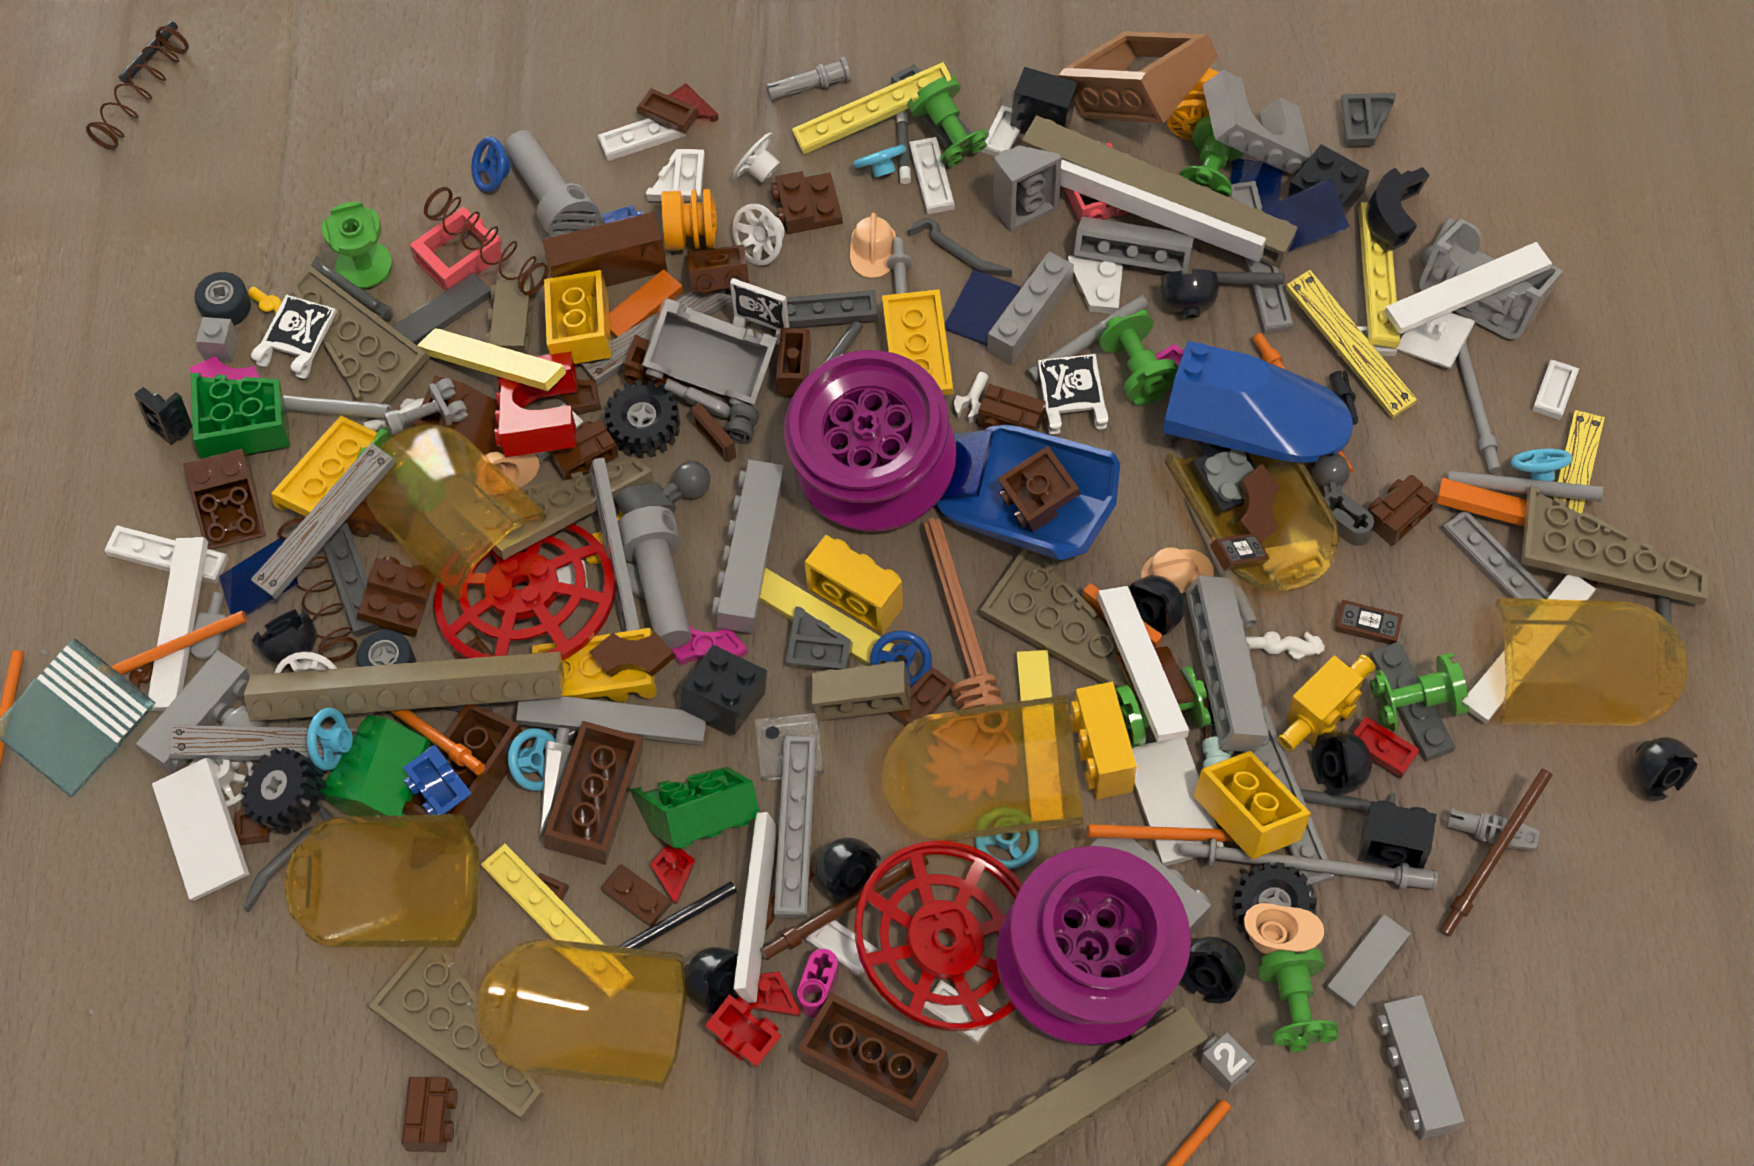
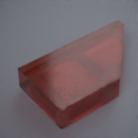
M687 83L668 95L698 108L699 115L697 118L710 119L713 122L719 119L718 113Z

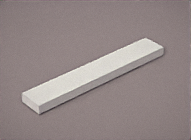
M1534 242L1386 306L1385 314L1399 334L1547 271L1551 268L1552 262L1539 244Z
M204 537L176 538L157 646L193 631L208 541ZM190 646L154 661L146 705L148 710L165 711L183 690Z
M1567 575L1468 693V697L1463 699V706L1469 705L1468 712L1487 724L1591 598L1596 588L1580 577Z
M1128 586L1099 590L1097 599L1156 741L1162 742L1188 737V726Z
M768 812L757 813L755 819L734 981L735 991L748 1003H753L757 1000L762 960L760 949L763 948L778 831L777 825Z

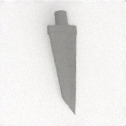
M558 727L555 742L546 741L540 835L546 830L574 747L568 745L570 733L568 728Z

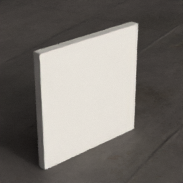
M1450 312L1404 332L1397 351L1451 369L1475 321Z

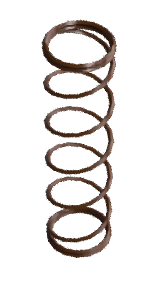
M167 26L158 28L155 34L158 46H147L142 50V59L145 65H132L128 69V77L131 84L122 83L114 88V95L118 103H104L100 107V114L104 122H91L86 126L87 134L98 145L110 150L116 149L119 143L114 134L121 138L125 137L122 131L108 124L104 119L102 111L106 105L120 106L129 116L135 119L139 118L135 111L122 105L118 100L116 92L120 86L134 87L146 99H153L146 90L134 85L130 76V72L134 67H145L156 78L166 81L165 76L161 72L147 65L144 59V52L149 48H158L172 61L180 62L178 56L170 50L177 53H186L189 45L187 40L178 31ZM164 30L175 35L184 44L185 49L171 45L165 40L160 31ZM158 38L170 50L161 47ZM166 52H168V53H170L171 55H173L176 59L172 58V57H171L170 55H168ZM153 71H155L156 73H158L159 75H161L163 78L159 77V76H158L157 74H155ZM90 127L103 131L113 140L115 145L101 141L92 133Z
M440 187L428 197L424 205V215L431 221L442 220L443 229L447 234L454 236L461 234V242L466 249H480V258L483 263L487 265L499 264V273L502 278L506 280L518 279V288L521 293L526 296L532 295L544 285V279L548 278L549 268L543 262L536 263V256L530 257L524 263L519 276L508 278L503 275L501 263L514 253L517 248V241L511 242L505 248L500 261L489 263L483 258L482 249L496 237L498 233L497 226L492 227L486 233L480 247L470 248L465 244L463 234L477 223L480 212L476 211L468 217L462 232L451 233L446 229L445 218L451 216L461 203V197L453 199L452 190L448 187ZM448 191L449 197L444 207L438 213L429 216L428 208L432 200L439 193ZM459 199V202L457 206L454 208V210H452L448 215H446L451 204L455 200ZM475 214H478L473 224L465 229L469 220ZM493 229H496V232L493 235V237L487 243L484 244L489 233ZM512 244H515V246H514L513 250L510 252V254H508V255L503 259V257H504L506 251L508 250V248H509ZM534 259L532 265L522 273L527 263ZM539 267H544V274L539 283L533 289L525 292L524 285L531 273Z
M306 517L294 518L285 522L278 529L279 539L284 542L287 538L281 535L282 531L292 524L302 522ZM323 556L312 558L308 563L317 559H325V561L315 566L304 567L303 569L321 567L328 561V558ZM297 576L294 578L295 586L300 590L307 591L302 598V607L308 613L315 615L312 619L313 622L317 616L332 615L344 608V604L335 603L326 606L318 613L309 611L304 604L307 594L309 592L329 590L334 587L336 581L324 580L307 590L298 585ZM333 582V584L327 588L312 590L321 584ZM333 606H341V608L336 611L329 613H321ZM339 628L329 633L326 637L317 634V637L323 638L318 646V654L322 655L327 648L337 643L352 642L354 647L347 653L326 658L331 662H338L352 656L358 648L357 641L351 637H345L352 632V628ZM341 630H350L349 632L343 635L330 637L334 633L339 632ZM326 639H332L322 646Z

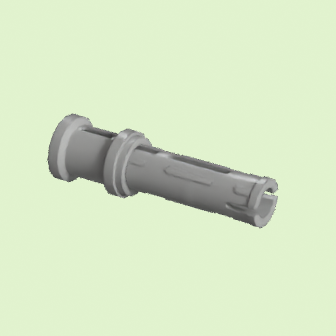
M845 57L840 58L838 62L825 66L819 64L815 67V70L767 83L766 86L771 101L819 86L821 88H829V84L846 80V82L851 81Z

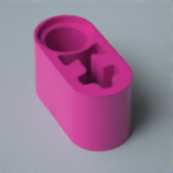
M818 949L810 955L798 987L799 1007L802 1013L808 1017H817L830 993L833 994L839 977L838 960L831 950ZM824 964L829 965V968L824 969L821 976L822 981H820L818 969H822ZM810 993H817L821 996V999L816 1003H808L804 1000Z

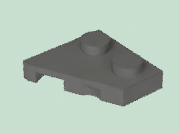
M1396 93L1342 94L1341 110L1346 146H1370L1375 144L1394 105Z
M795 606L786 664L791 667L819 670L849 668L853 646L851 639L840 632H836L820 619L818 620L807 613L803 608Z

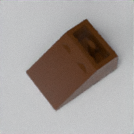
M434 376L432 383L436 384L445 378ZM451 380L455 386L453 389L456 393L451 398L445 399L444 402L448 407L452 402L463 401L467 408L465 411L468 414L465 419L459 422H452V424L446 426L440 413L436 412L413 422L420 443L480 459L490 452L504 454L502 446H497L494 431L498 428L495 411L499 410L497 400L462 382ZM429 389L422 405L433 401Z
M239 449L183 463L201 533L208 541L207 549L211 550L266 536L255 481L246 450Z

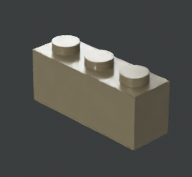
M497 273L496 284L491 285V300L494 301L493 308L488 310V323L491 325V330L486 332L485 342L528 355L535 293L527 296L521 293L518 288V279L506 280L501 277L500 273ZM503 273V275L508 278H514L519 276V273ZM532 273L524 285L525 292L535 287Z
M889 661L884 664L859 665L854 668L828 669L823 672L812 673V705L819 721L910 710V677L905 662Z

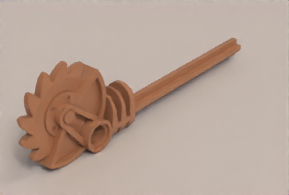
M930 518L928 519L929 522L923 525L970 678L952 686V695L957 697L955 705L960 707L958 714L941 721L931 731L933 738L938 740L939 745L927 744L928 753L934 762H927L924 764V767L929 773L938 777L931 783L932 787L942 790L950 789L947 795L948 800H956L968 794V803L973 804L981 797L984 791L992 799L996 794L998 781L1004 785L1009 784L1010 778L1007 770L1018 772L1019 757L1016 742L1010 732L1008 713L1002 698L999 697L1001 692L999 688L995 687L997 679L995 675L988 674L941 519L935 520ZM991 719L1001 721L997 726L991 727L986 725Z

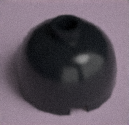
M1192 269V274L1183 275L1182 270H1178L1161 277L1163 301L1175 313L1183 314L1185 319L1200 317L1201 312L1209 310L1214 305L1218 296L1219 280L1217 273L1214 271Z
M1150 575L1136 580L1128 587L1142 620L1161 633L1162 636L1170 633L1182 620L1185 609L1184 598L1179 588L1171 580L1163 576Z
M295 609L268 622L265 625L268 631L262 636L257 632L252 639L264 659L274 665H278L289 655L299 652H310L317 640V631L307 611L302 609L301 614H298Z
M1332 731L1318 736L1316 741H1321L1318 748L1312 750V769L1317 783L1324 784L1328 789L1324 792L1336 796L1348 794L1361 788L1368 780L1372 768V756L1365 742L1351 732Z
M1670 737L1656 738L1643 742L1637 748L1631 771L1636 785L1649 799L1653 801L1664 800L1668 796L1662 792L1673 786L1678 791L1691 779L1698 765L1694 758L1698 757L1687 745L1677 739Z
M849 837L837 839L823 849L818 859L816 874L819 885L832 899L839 903L864 887L870 875L878 868L876 863L877 859L880 860V855L875 849L860 839Z
M1207 936L1195 940L1191 943L1187 967L1180 981L1193 995L1196 991L1205 995L1204 1001L1209 1003L1222 1004L1231 1001L1242 986L1245 976V963L1242 954L1230 942L1219 937Z
M721 947L705 948L686 964L684 969L685 993L689 1000L702 1011L714 1014L729 994L735 999L739 997L738 995H732L735 991L734 981L738 954L734 951Z

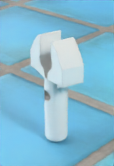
M978 373L967 396H956L954 412L957 419L960 418L962 410L971 405L972 410L968 415V423L978 420V410L981 405L978 399L989 378L986 373Z

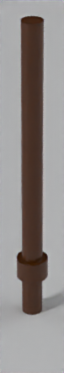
M1543 768L1540 770L1461 896L1457 895L1450 905L1452 910L1439 929L1446 936L1450 937L1462 917H1467L1474 906L1472 902L1553 776L1549 771Z
M925 855L922 856L924 865H928L927 857ZM910 860L884 875L877 882L873 890L879 894L913 874ZM861 890L797 928L790 927L782 932L780 938L760 949L763 957L769 960L787 948L789 950L794 949L802 944V939L856 908Z

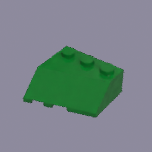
M190 372L193 441L201 459L239 449H244L247 451V454L290 446L289 422L279 379L244 377L242 380L228 379L226 375L217 374L215 378L202 377L200 373Z
M367 715L358 727L350 750L342 753V757L335 769L327 777L326 788L321 790V792L325 793L324 798L343 814L403 825L406 817L402 813L405 802L411 801L413 793L404 782L408 775L403 767L428 750L430 741L389 718Z
M728 766L690 775L687 778V782L684 783L670 782V780L658 782V789L643 792L641 787L630 789L649 831L673 848L688 847L693 844L694 840L703 837H716L722 833V830L730 827L746 826L750 823V820L756 818L757 813H760L753 781Z

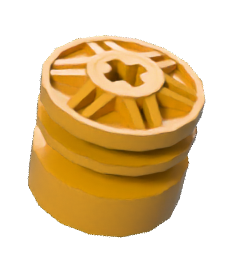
M1208 68L1167 119L1170 131L1178 137L1193 141L1192 134L1197 121L1202 117L1209 116L1203 84L1218 74V71Z
M703 189V202H698L697 190H692L690 203H684L681 190L662 191V221L665 250H685L687 237H692L696 250L700 249V236H706L707 249H713L718 233L716 204L711 195V189Z

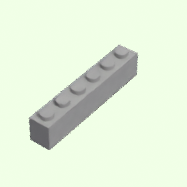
M748 459L746 471H740L738 488H742L741 496H735L733 513H737L736 521L730 520L728 538H732L731 546L725 545L723 563L727 564L726 572L720 571L717 589L722 591L720 598H714L712 615L717 616V628L753 634L783 483L784 465Z
M1198 575L1186 591L1220 749L1243 752L1251 750L1255 752L1268 737L1269 728L1263 715L1262 698L1258 693L1256 685V672L1252 668L1249 655L1250 647L1246 642L1243 629L1244 621L1240 616L1237 604L1238 596L1234 591L1231 578Z

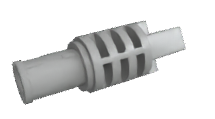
M1452 808L1447 828L1475 834V838H1478L1479 841L1494 844L1509 819L1486 812L1478 816ZM1522 823L1507 848L1535 851L1540 831Z

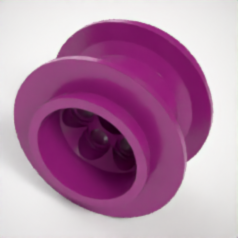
M880 350L854 351L837 356L819 366L804 379L788 406L785 417L784 436L789 456L797 470L801 488L809 502L819 513L842 527L858 531L878 532L905 526L931 510L944 495L952 480L957 457L956 443L949 423L948 408L944 395L934 378L911 359ZM841 443L848 444L845 448L838 450ZM891 449L899 450L895 455L886 454ZM870 460L868 465L858 466L861 461Z
M1085 846L1069 849L1050 857L1029 875L1019 890L1015 902L1007 912L999 931L996 947V960L1000 980L1005 993L1016 1010L1026 1021L1044 1034L1076 1045L1093 1046L1113 1043L1132 1035L1139 1028L1146 1025L1179 984L1190 955L1191 935L1189 921L1182 901L1173 886L1148 862L1129 852L1110 847ZM1102 917L1108 920L1110 928L1100 926L1097 918ZM1064 918L1074 919L1078 924V928L1067 926ZM1115 945L1126 947L1129 955L1119 954L1116 951ZM1103 972L1109 973V974H1111L1113 977H1112V978L1101 977V973H1103Z

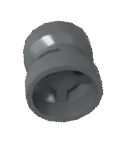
M736 403L731 407L729 413L731 420L727 422L724 431L735 443L748 444L752 441L754 435L753 426L757 424L760 416L758 410L743 403Z

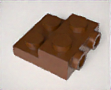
M803 171L775 176L776 184L771 185L774 202H780L781 207L777 208V215L782 224H785L787 235L843 224L831 172L804 177Z
M744 245L687 252L692 293L711 294L717 289L725 288L731 291L730 282L732 278L749 284Z
M1046 446L997 478L1003 488L999 491L1000 496L1008 507L1014 504L1018 510L1014 515L1023 528L1029 526L1033 532L1059 516L1056 510L1081 494L1079 487L1049 446Z
M394 557L375 558L357 619L416 636L430 596L435 574H431L429 569L422 565H414L412 568L400 565L399 560Z

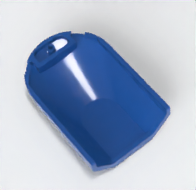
M1187 341L1175 376L1163 432L1282 461L1306 463L1318 461L1319 456L1339 453L1350 440L1353 421L1346 404L1330 389L1315 381L1248 354Z
M991 426L986 428L985 433L972 439L967 436L956 444L957 457L954 474L937 506L947 519L958 526L1057 560H1063L1087 553L1115 508L1121 463L1115 453L1018 426ZM1046 446H1049L1079 487L1081 494L1057 509L1056 511L1059 516L1033 532L1029 526L1023 528L1014 515L1018 511L1014 504L1009 507L1006 505L999 494V491L1003 488L997 478Z

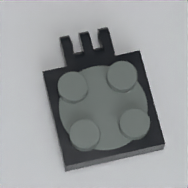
M1192 440L1191 445L1198 458L1193 459L1188 466L1217 515L1219 516L1243 506L1244 498L1238 487V482L1256 468L1249 454L1244 451Z

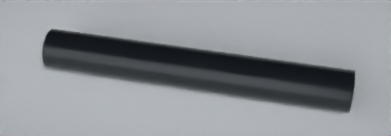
M172 20L165 25L174 30L178 29L177 24ZM160 31L166 41L172 35L170 32ZM154 37L147 46H158L156 38ZM149 48L144 52L146 62L156 53L158 48ZM142 51L118 76L123 83L130 81L128 69L132 65H144ZM137 66L131 70V79L142 67Z

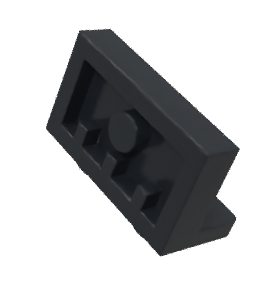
M144 387L134 394L147 427L171 446L177 440L185 437L192 428V423L182 397L177 392L166 401L158 393L154 392L152 394Z

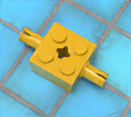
M1334 655L1293 695L1286 720L1290 727L1278 737L1279 744L1285 750L1293 752L1295 747L1305 738L1315 747L1321 741H1316L1318 736L1325 732L1336 731L1338 728L1336 724L1342 718L1347 721L1357 710L1356 702L1362 695L1360 691L1362 682L1375 670L1373 661L1365 655H1360L1348 667Z

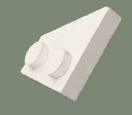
M676 149L670 157L668 165L664 166L658 174V181L653 188L649 187L646 191L647 201H662V191L681 190L684 202H690L691 191L696 189L698 202H701L705 162L704 150Z
M1068 255V261L1074 264L1073 274L1076 278V285L1084 295V302L1089 312L1112 314L1119 308L1123 264Z

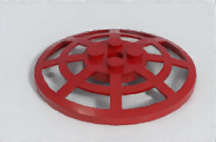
M570 524L563 529L580 535L590 545L573 549L564 541L549 535L527 547L525 552L516 553L503 560L476 535L452 556L437 583L434 595V611L443 637L459 656L468 659L493 657L470 648L456 636L469 623L481 633L498 639L494 656L508 655L510 640L531 639L548 632L557 647L546 652L561 651L562 661L571 657L584 648L598 634L607 621L614 604L616 594L614 570L603 545L580 526ZM544 542L557 547L564 554L548 560L538 554ZM481 543L486 546L485 549L473 558L464 573L451 574L460 560L473 548ZM492 553L498 563L492 567L489 573H474L478 565ZM595 554L599 555L604 570L603 593L585 588L586 575L581 559ZM572 563L575 569V585L559 582L556 570ZM520 582H529V585L522 590L515 589L516 585ZM460 585L459 601L463 614L451 625H448L442 607L444 587ZM469 585H485L486 597L471 607L468 599ZM557 595L571 596L566 605L552 617L548 608L555 601ZM581 599L599 604L589 622L576 635L567 640L559 625L572 615ZM492 607L496 613L503 616L501 627L497 628L489 625L478 616ZM537 616L541 622L537 626L513 630L515 620Z
M933 840L915 843L898 850L886 858L870 875L861 890L855 911V944L860 962L870 982L879 994L897 1011L913 1021L945 1031H970L984 1028L1002 1020L1016 1009L1009 1000L998 1011L985 1016L976 1001L991 992L1000 982L997 961L983 955L982 952L984 936L997 932L999 935L1001 925L1006 914H1001L993 900L983 890L978 888L976 884L984 869L994 875L1008 889L1014 899H1016L1023 884L1002 862L970 845L953 841ZM930 854L949 855L970 861L972 865L965 879L947 874L927 875L922 856ZM910 859L914 879L899 887L890 897L889 901L873 890L877 882L889 870L899 863ZM930 885L950 886L959 889L954 902L948 900L935 901ZM917 889L923 906L912 917L896 906L904 896ZM971 896L985 908L991 917L990 920L979 923L976 917L965 908ZM867 902L882 912L879 928L881 951L866 953L862 933L863 915ZM891 919L906 928V945L890 947L889 925ZM938 933H947L951 937L952 946H943L938 940ZM912 958L914 963L922 970L917 985L903 973L896 961ZM887 963L895 978L908 991L913 993L909 1007L901 1003L887 990L872 966ZM974 966L992 973L990 978L974 991H971L964 977V974ZM934 978L951 979L958 996H943L929 992ZM925 1001L944 1006L964 1005L973 1021L947 1023L921 1015Z

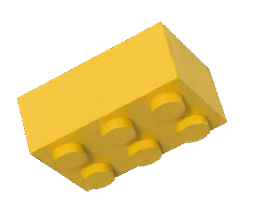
M601 270L544 279L546 338L550 354L571 351L574 364L612 358L608 291Z
M825 535L805 560L807 589L879 634L883 635L903 609L902 580L899 575L891 569L884 570L879 567L868 555L858 554L851 550L843 540L833 539Z
M1113 682L1076 689L1075 701L1071 702L1072 715H1069L1072 732L1079 735L1080 743H1077L1080 761H1086L1088 771H1085V779L1088 790L1094 789L1096 800L1132 793L1137 765Z
M1251 750L1203 768L1193 797L1252 860L1300 841L1311 815L1308 809Z

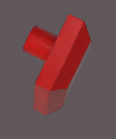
M667 844L650 863V867L673 903L677 904L693 869L695 859L681 848H673Z
M780 971L760 974L757 1000L751 1003L753 1010L801 1016V1011Z

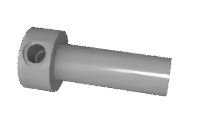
M522 130L512 134L505 142V153L539 201L536 215L547 235L553 237L597 226L600 217L599 209L587 191L579 184L567 183L530 131Z
M647 506L635 509L618 520L625 559L628 562L637 563L653 633L656 632L670 649L678 648L687 644L692 636L672 554L681 545L674 512L661 506Z

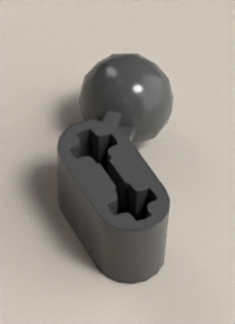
M1329 453L1319 456L1318 461H1315L1312 465L1311 474L1315 483L1324 489L1321 509L1322 522L1348 543L1354 546L1365 545L1371 539L1374 519L1369 511L1342 493V486L1346 483L1350 474V468L1346 459L1338 453L1335 455Z
M688 461L682 463L675 470L673 482L662 488L659 483L629 486L619 492L615 498V503L624 515L635 509L647 506H661L675 512L676 506L674 502L681 497L695 499L707 492L710 485V473L701 463Z

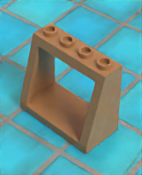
M1124 31L1063 68L1058 76L1078 82L1074 106L1081 118L1164 124L1217 59L1218 54L1208 34ZM1136 56L1161 57L1139 72L1125 71Z

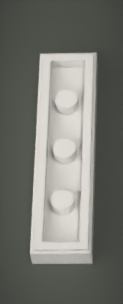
M116 525L104 551L107 556L170 572L175 540ZM207 549L202 581L218 584L229 560L227 554Z

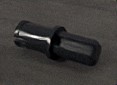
M1335 371L1329 376L1333 392L1346 404L1352 416L1353 425H1356L1359 421L1354 405L1356 395L1350 388L1348 374L1346 371Z

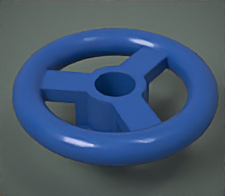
M495 137L483 138L477 144L473 153L472 177L478 189L485 193L495 191L510 171V160L505 154L503 145ZM489 145L487 156L484 158L483 162L480 163L482 153L484 149ZM480 173H488L492 182L485 184Z
M903 630L889 632L879 638L874 644L870 654V664H880L879 660L900 662L896 657L898 655L905 656L907 659L904 662L910 677V688H912L920 677L931 669V651L926 642L912 632ZM894 640L911 642L910 644L907 642H897L891 647L890 652L882 650L885 645ZM920 650L923 658L922 667L912 677L909 665L914 660V654Z

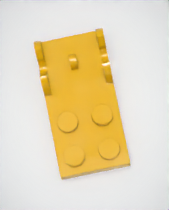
M940 289L883 295L882 305L888 351L902 355L919 364L934 378L943 395H952L953 383Z
M340 416L271 493L274 506L282 511L289 508L306 517L357 460L360 451L372 443L377 432Z
M651 628L615 634L626 640H640L652 635L653 631ZM610 634L594 636L584 648L562 661L565 677L562 696L582 699L608 696L611 700L619 703L623 701L626 703L630 692H636L641 697L652 699L656 696L655 675L652 677L642 670L628 669L610 677L592 657L590 651ZM554 642L533 645L532 653H543L557 646Z

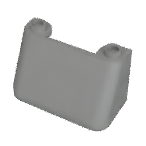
M1460 219L1435 244L1420 278L1419 286L1421 291L1495 260L1478 251L1482 236L1476 226ZM1551 265V268L1547 271L1455 310V312L1474 320L1476 323L1505 338L1517 339L1529 327L1559 282L1563 270Z
M668 298L662 300L642 366L647 368L646 374L662 379L663 375H667L729 397V403L732 405L736 403L754 405L777 338L765 333L755 332L753 334L751 329H744L694 311L689 307L683 309L679 302Z

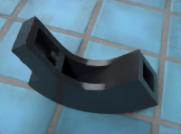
M1423 167L1412 172L1406 171L1402 175L1396 168L1390 170L1382 177L1368 201L1366 208L1367 225L1373 238L1385 253L1405 245L1417 227L1416 223L1403 209L1400 201L1420 193L1430 176Z

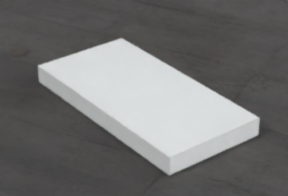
M1185 737L1162 742L1155 741L1132 748L1137 765L1134 788L1147 826L1217 829L1214 818L1193 797L1199 776ZM1153 840L1160 862L1164 866H1169L1199 858L1179 853L1178 846L1181 843L1209 845L1210 841ZM1217 842V846L1224 847L1222 842Z
M204 758L152 783L189 900H198L250 875L212 759Z

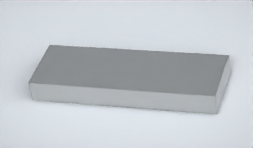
M1384 914L1328 984L1326 991L1353 1010L1409 939L1411 933Z

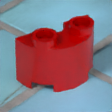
M729 994L705 1024V1028L708 1032H712L719 1038L716 1042L728 1053L740 1061L745 1058L752 1067H757L782 1035L777 1032L779 1028L768 1018L763 1017L761 1021L755 1018L750 1013L753 1008L747 1001L741 997L735 999Z

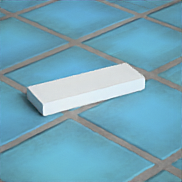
M648 118L599 134L598 141L608 162L684 137L686 134Z
M933 137L909 142V149L927 215L955 210V203L945 167L939 160L941 152L937 138Z

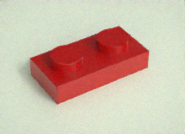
M1367 716L1364 717L1353 733L1365 742L1373 761L1400 778L1403 777L1420 751L1417 747Z

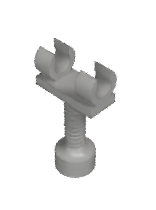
M445 378L436 384L432 383L429 385L432 402L402 414L397 413L395 410L384 413L383 419L390 435L394 436L403 432L405 423L408 424V422L410 423L411 421L413 422L428 416L430 413L439 412L446 426L452 424V422H459L465 419L468 414L465 411L467 408L463 401L452 402L448 407L444 402L445 399L451 398L456 393L451 379Z

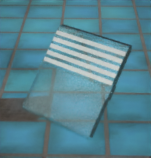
M73 639L48 667L28 685L20 698L0 718V740L69 797H73L108 758L110 759L120 748L121 743L151 711L156 702L81 642Z

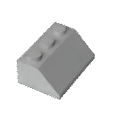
M1018 145L1010 150H1004L994 157L993 209L1010 232L1059 208L1062 160L1059 153Z

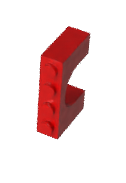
M571 351L536 356L562 364L566 371L565 375L549 391L497 376L500 392H496L499 410L495 411L498 428L494 432L497 446H502L505 458L576 447L577 428L571 405L542 410L523 409L527 404L539 398L577 392V373Z

